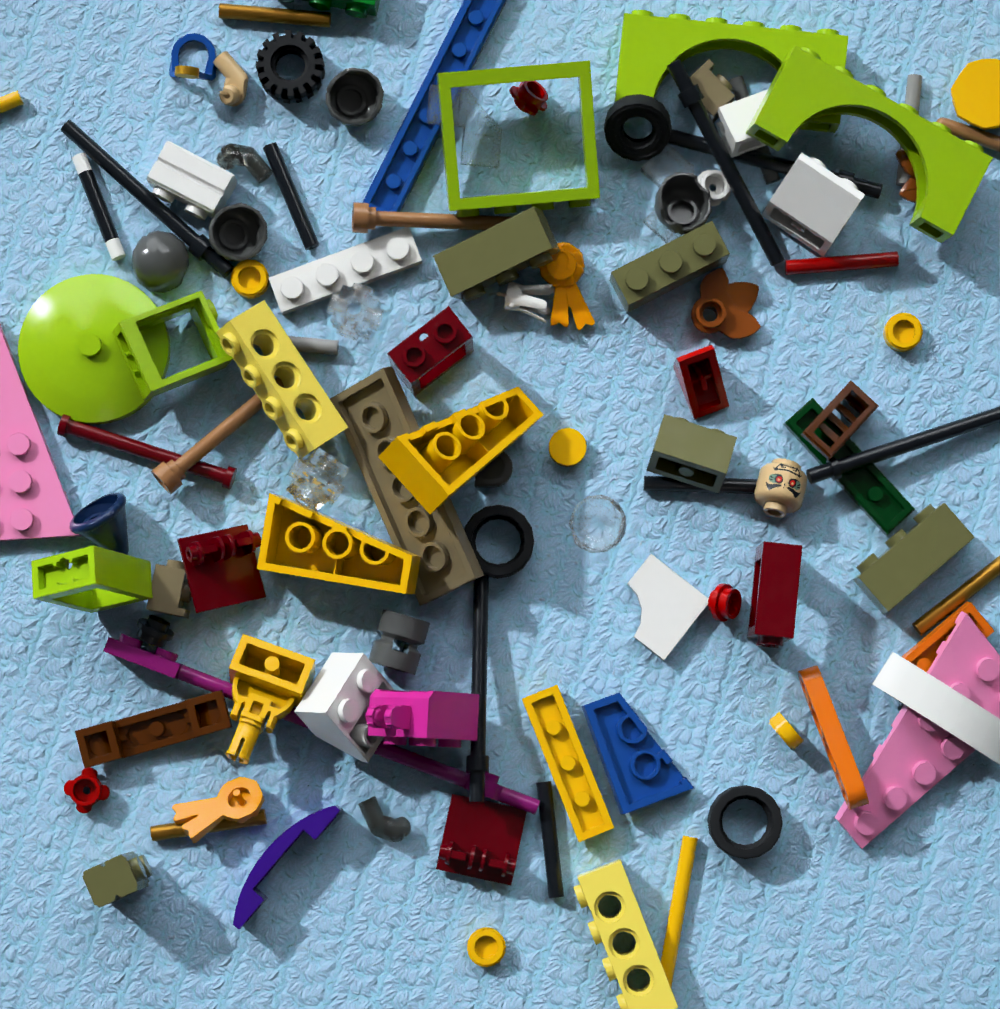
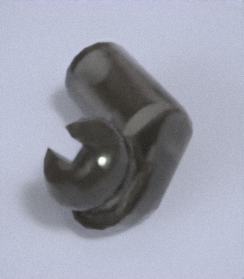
M229 143L221 148V152L216 157L218 165L225 170L232 169L235 165L246 167L258 183H262L273 173L258 152L251 146Z
M375 796L358 804L368 828L374 836L390 842H399L403 840V837L410 834V822L402 816L394 819L383 815Z

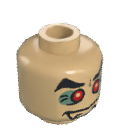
M774 459L772 463H767L761 467L754 491V499L764 508L763 511L767 515L783 518L786 516V513H794L801 508L807 487V476L801 470V466L798 463L788 459Z

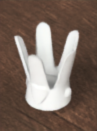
M509 282L506 293L497 292L496 294L505 297V310L521 311L546 323L547 321L534 313L550 315L551 310L547 307V302L530 295H550L554 293L555 289L552 288V284L522 285Z

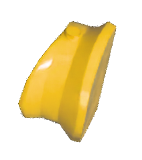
M980 59L970 62L958 75L950 89L957 117L983 130L999 128L1000 60Z

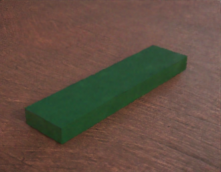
M812 398L783 425L816 461L822 465L826 463V458L801 436L802 432L824 410ZM827 418L823 421L839 437L843 434ZM819 428L813 432L829 447L834 444ZM849 438L833 457L840 459L862 451ZM874 464L843 473L842 478L835 480L885 536L915 510Z

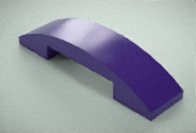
M340 806L327 807L301 819L282 833L266 849L251 870L238 898L233 925L236 928L241 929L268 898L257 886L304 831L314 840L318 839L343 810Z

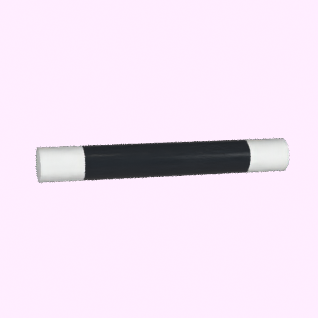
M86 153L76 154L72 157V160L112 261L120 260L126 254Z

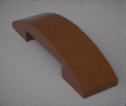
M219 690L148 712L77 730L75 734L84 768H89L231 728L232 723L223 690Z

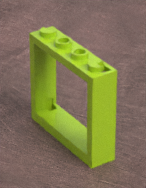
M590 61L437 73L449 211H457V217L478 216L479 208L494 207V214L517 212L516 205L531 204V207L550 210L554 209V202L569 201L570 208L591 206V199L600 198ZM578 77L586 187L460 198L451 88Z

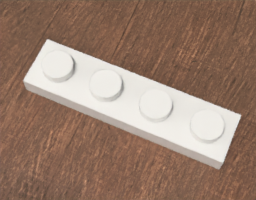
M405 227L274 275L268 279L280 311L284 315L422 264V259L410 227Z

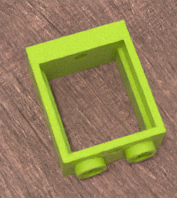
M202 290L123 320L113 330L115 339L143 400L224 369L233 360L232 356H229L220 344V338L216 334L219 330L216 322L218 319L217 311L212 301L205 299ZM190 312L211 360L162 379L140 331Z
M93 545L31 561L33 599L93 613L153 598L151 562L148 560ZM69 563H73L72 567L69 569Z

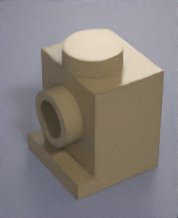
M708 59L690 76L693 85L698 84L704 95V98L701 100L714 123L719 118L718 108L734 102L735 95L732 93L734 91L732 85L724 76L720 74L715 76L712 73L714 63Z
M168 559L166 566L156 564L152 580L153 598L148 599L146 609L189 619L190 611L183 609L184 602L190 603L192 595L183 562Z

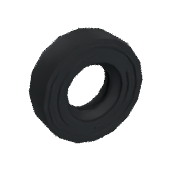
M636 94L625 96L613 104L606 115L604 132L606 142L613 152L624 159L641 161L649 160L663 151L668 145L672 125L670 115L661 102L650 96ZM638 116L647 119L652 125V132L645 138H631L625 133L623 128L624 123L628 119Z

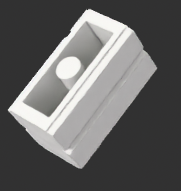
M170 141L165 143L158 156V160L154 163L147 176L148 183L154 188L152 191L154 196L172 204L174 199L186 204L185 211L205 221L207 216L214 218V215L225 207L227 200L237 185V179L234 174Z

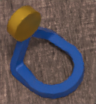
M197 33L186 34L179 38L174 44L171 53L170 77L214 80L217 67L213 64V61L217 56L212 42L205 36ZM197 41L206 46L209 57L205 73L199 72V68L179 66V53L184 44Z

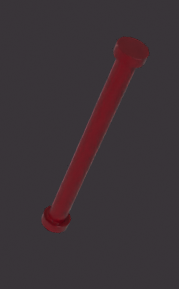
M63 414L57 430V434L63 437L69 434L157 463L163 461L167 463L171 459L175 462L182 456L169 450L70 420L71 416ZM198 461L186 472L222 483V488L230 490L235 480L237 468L229 466L225 469Z

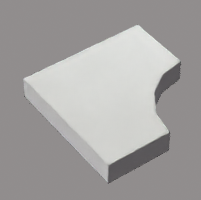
M650 554L627 585L637 595L641 607L640 625L634 638L664 661L708 605L709 598L654 555Z

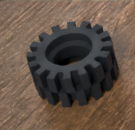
M285 30V35L279 36L278 32L273 34V40L269 41L266 39L262 43L264 46L263 50L259 49L257 53L256 69L264 90L267 93L269 92L272 98L276 100L281 98L283 103L290 104V100H296V103L303 102L302 98L305 96L310 99L314 96L313 91L320 89L322 86L321 79L325 77V65L319 46L315 45V41L311 37L307 39L304 33L299 31L297 35H293L291 30ZM288 54L298 55L305 62L304 72L294 80L283 79L276 71L278 61Z

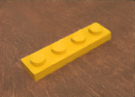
M558 685L522 698L578 842L613 829L614 825Z

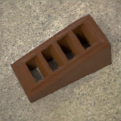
M850 381L802 432L801 436L829 461L879 405L854 382ZM845 400L860 415L855 417L841 402ZM834 409L851 423L849 427L832 413ZM826 418L843 433L840 437L823 422ZM817 428L834 442L831 447L813 433Z

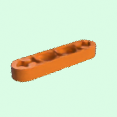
M815 665L798 671L803 693L849 810L869 804L864 783L818 666Z

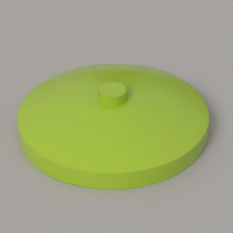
M103 274L80 275L54 285L32 305L20 331L18 341L19 364L29 389L44 406L60 417L65 414L71 416L70 420L88 425L117 422L136 413L152 398L143 400L115 339L113 330L119 322L157 307L138 287L114 276ZM165 322L140 331L162 379L166 376L170 361V338Z

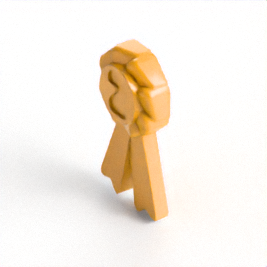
M569 242L557 243L560 252L551 256L552 262L540 267L541 277L555 287L550 320L551 326L560 323L564 327H568L569 308H571L578 330H581L585 324L595 325V321L577 286V282L585 271L583 254Z
M238 777L224 784L217 797L174 804L172 809L176 814L173 820L178 825L185 823L181 828L186 835H189L194 844L223 819L244 823L250 818L258 816L265 799L257 781L246 777Z

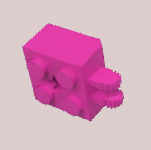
M375 689L370 696L369 707H367L365 715L366 724H368V736H384L383 744L406 745L407 738H409V746L436 747V739H438V747L461 748L462 740L477 741L479 694Z

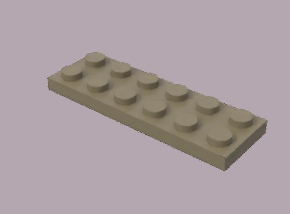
M393 367L382 368L330 398L348 426L344 433L393 545L421 556L415 596L419 605L430 603L484 576L451 499L449 498L433 513L429 514L378 458L397 436L405 433L410 434L420 429Z

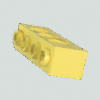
M265 300L231 319L216 332L220 338L223 350L229 356H232L241 370L244 382L253 388L262 402L264 412L270 419L275 421L283 433L287 447L295 452L299 459L305 457L348 428ZM253 344L260 347L263 356L255 351ZM274 376L282 380L284 388L276 383ZM296 408L303 412L305 420L298 416Z
M621 859L577 875L580 884L573 888L581 908L589 906L594 921L587 924L595 944L603 942L608 957L602 959L607 976L610 981L617 979L622 994L616 996L620 1009L678 1008ZM612 895L619 899L621 908L616 915L605 916L599 911L598 904L604 896ZM620 932H628L635 938L634 947L625 953L617 951L612 944L614 937ZM634 969H643L649 974L648 984L641 989H635L627 982L628 974Z

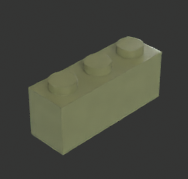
M533 206L433 257L450 296L460 300L464 298L465 302H469L483 296L486 293L484 288L496 282L499 286L516 280L519 278L518 272L529 266L532 269H538L553 261L551 256L560 252V249L543 211Z
M710 221L612 271L609 281L626 313L726 263L730 253L713 221Z
M930 503L913 518L918 524L906 533L901 528L885 542L889 549L880 557L872 553L856 567L860 574L853 579L854 582L882 614L894 608L975 538L945 503L936 508Z

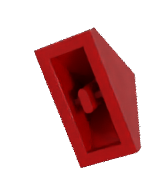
M713 345L676 358L673 368L694 420L729 407Z

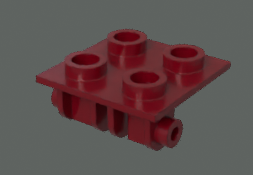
M247 524L177 539L196 613L266 597L255 556L256 548L261 546V537L258 532L253 533L249 530Z
M452 794L436 869L511 885L527 812L512 806L485 801L484 804L469 803V797Z

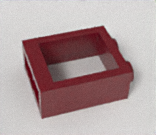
M448 306L387 354L395 373L415 397L474 351L473 337ZM421 334H427L428 337L423 341L419 339Z
M764 541L756 547L747 638L756 639V646L779 648V646H783V642L794 638L802 545Z

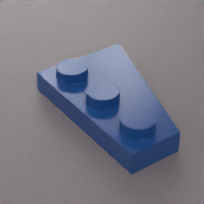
M620 693L581 706L621 815L694 788L688 779L683 777L672 763L673 760L666 751L662 750L649 734L648 728Z

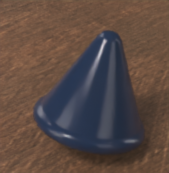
M116 492L92 501L72 518L69 525L70 531L83 536L102 548L128 555L126 496Z

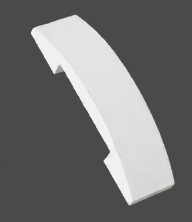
M892 652L872 685L1000 765V719L937 678Z

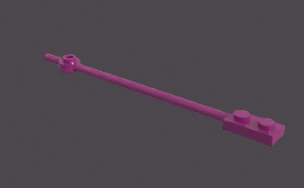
M122 633L119 640L111 637L107 640L103 652L210 692L223 690L224 697L233 700L232 683L176 662L178 654L159 647L156 648L155 653H151L141 649L143 641ZM295 707L287 716L282 718L309 729L294 712ZM381 741L374 752L376 755L469 790L470 773L396 745L383 744V741ZM492 773L485 774V797L531 814H536L540 800L497 784L500 778Z

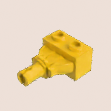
M243 634L229 666L232 697L235 703L230 717L234 721H238L239 718V724L225 755L233 761H236L238 756L240 758L239 763L248 764L259 734L264 730L267 718L269 717L266 724V732L273 733L277 721L287 716L294 706L297 707L310 688L315 676V659Z

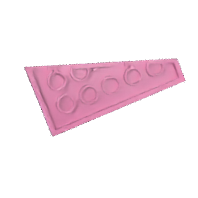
M0 324V541L81 537V535L70 531L69 525L74 515L69 499L62 487L56 471L57 468L37 417L29 402L24 383L21 381Z
M961 611L954 622L956 626L946 642L942 641L936 653L938 655L927 673L1000 719V655L968 614ZM903 705L891 724L893 727L883 745L879 744L872 755L874 759L862 777L869 804L849 810L844 801L834 818L853 841L863 849L972 754L975 749L908 706Z

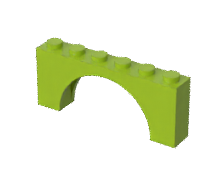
M634 10L631 14L624 13L614 103L628 95L641 94L654 98L662 81L670 73L667 65L678 59L683 62L696 54L710 50L728 49L749 53L762 59L778 72L784 58L794 46L799 48L805 47L819 54L820 60L833 67L840 66L845 68L848 36L839 35V32L834 29H819L816 33L802 31L801 27L795 25H782L780 29L766 28L765 24L757 21H746L742 25L728 24L726 19L718 17L697 21L691 20V17L685 14H670L667 18L654 16L652 12L647 10ZM841 114L819 117L803 124L799 129L835 133L840 125Z
M794 46L784 58L745 133L779 151L789 141L796 129L819 117L839 114L852 115L879 125L898 141L913 167L917 198L913 217L909 225L940 243L952 237L993 157L984 153L983 147L969 140L963 141L952 135L951 130L944 124L930 122L922 118L914 107L904 103L898 104L887 98L886 93L882 89L874 85H864L855 80L853 74L847 69L840 66L833 67L820 60L819 54L805 47L799 48Z

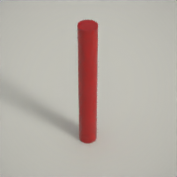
M895 251L785 260V274L796 275L896 267L899 265L898 252Z

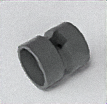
M383 610L377 629L381 634V639L373 642L369 660L378 665L415 675L421 657L417 647L425 643L430 623L400 613ZM394 639L405 642L402 652L392 650Z

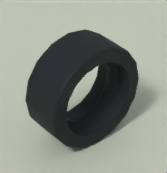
M503 505L484 507L473 514L465 525V533L484 575L496 579L510 577L522 570L530 560L534 546L532 527L525 516L514 508ZM498 519L508 521L515 526L521 540L519 552L507 563L502 564L489 563L483 559L477 551L475 542L480 528L487 522Z
M747 785L730 787L719 794L710 806L707 819L709 834L716 846L728 855L742 859L760 857L770 851L780 838L783 825L780 808L773 797L760 788ZM736 800H753L762 806L766 813L768 822L766 832L761 839L753 844H737L729 839L723 830L722 818L724 811Z

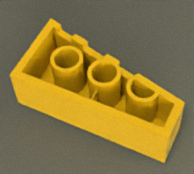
M519 387L484 400L475 407L455 412L450 417L439 422L434 421L426 424L410 434L405 433L397 436L378 458L422 507L431 514L524 435L544 414Z
M269 493L257 569L402 594H415L421 556L286 497Z

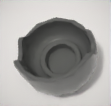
M348 68L330 81L327 87L326 105L331 116L341 124L361 126L373 120L380 112L384 91L379 79L367 69Z
M676 172L664 179L656 193L654 205L656 216L673 233L686 234L706 223L712 212L710 191L700 185L696 175Z
M238 203L220 209L209 224L210 244L217 255L229 261H244L256 256L267 240L266 221L260 211L247 204Z
M159 230L143 236L138 241L132 254V268L137 282L149 291L160 293L167 292L181 285L189 266V255L185 243L173 233Z

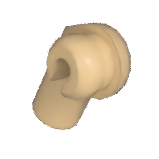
M224 51L215 58L213 64L225 77L223 91H220L219 94L220 100L225 105L234 107L241 104L246 97L248 75L227 51Z

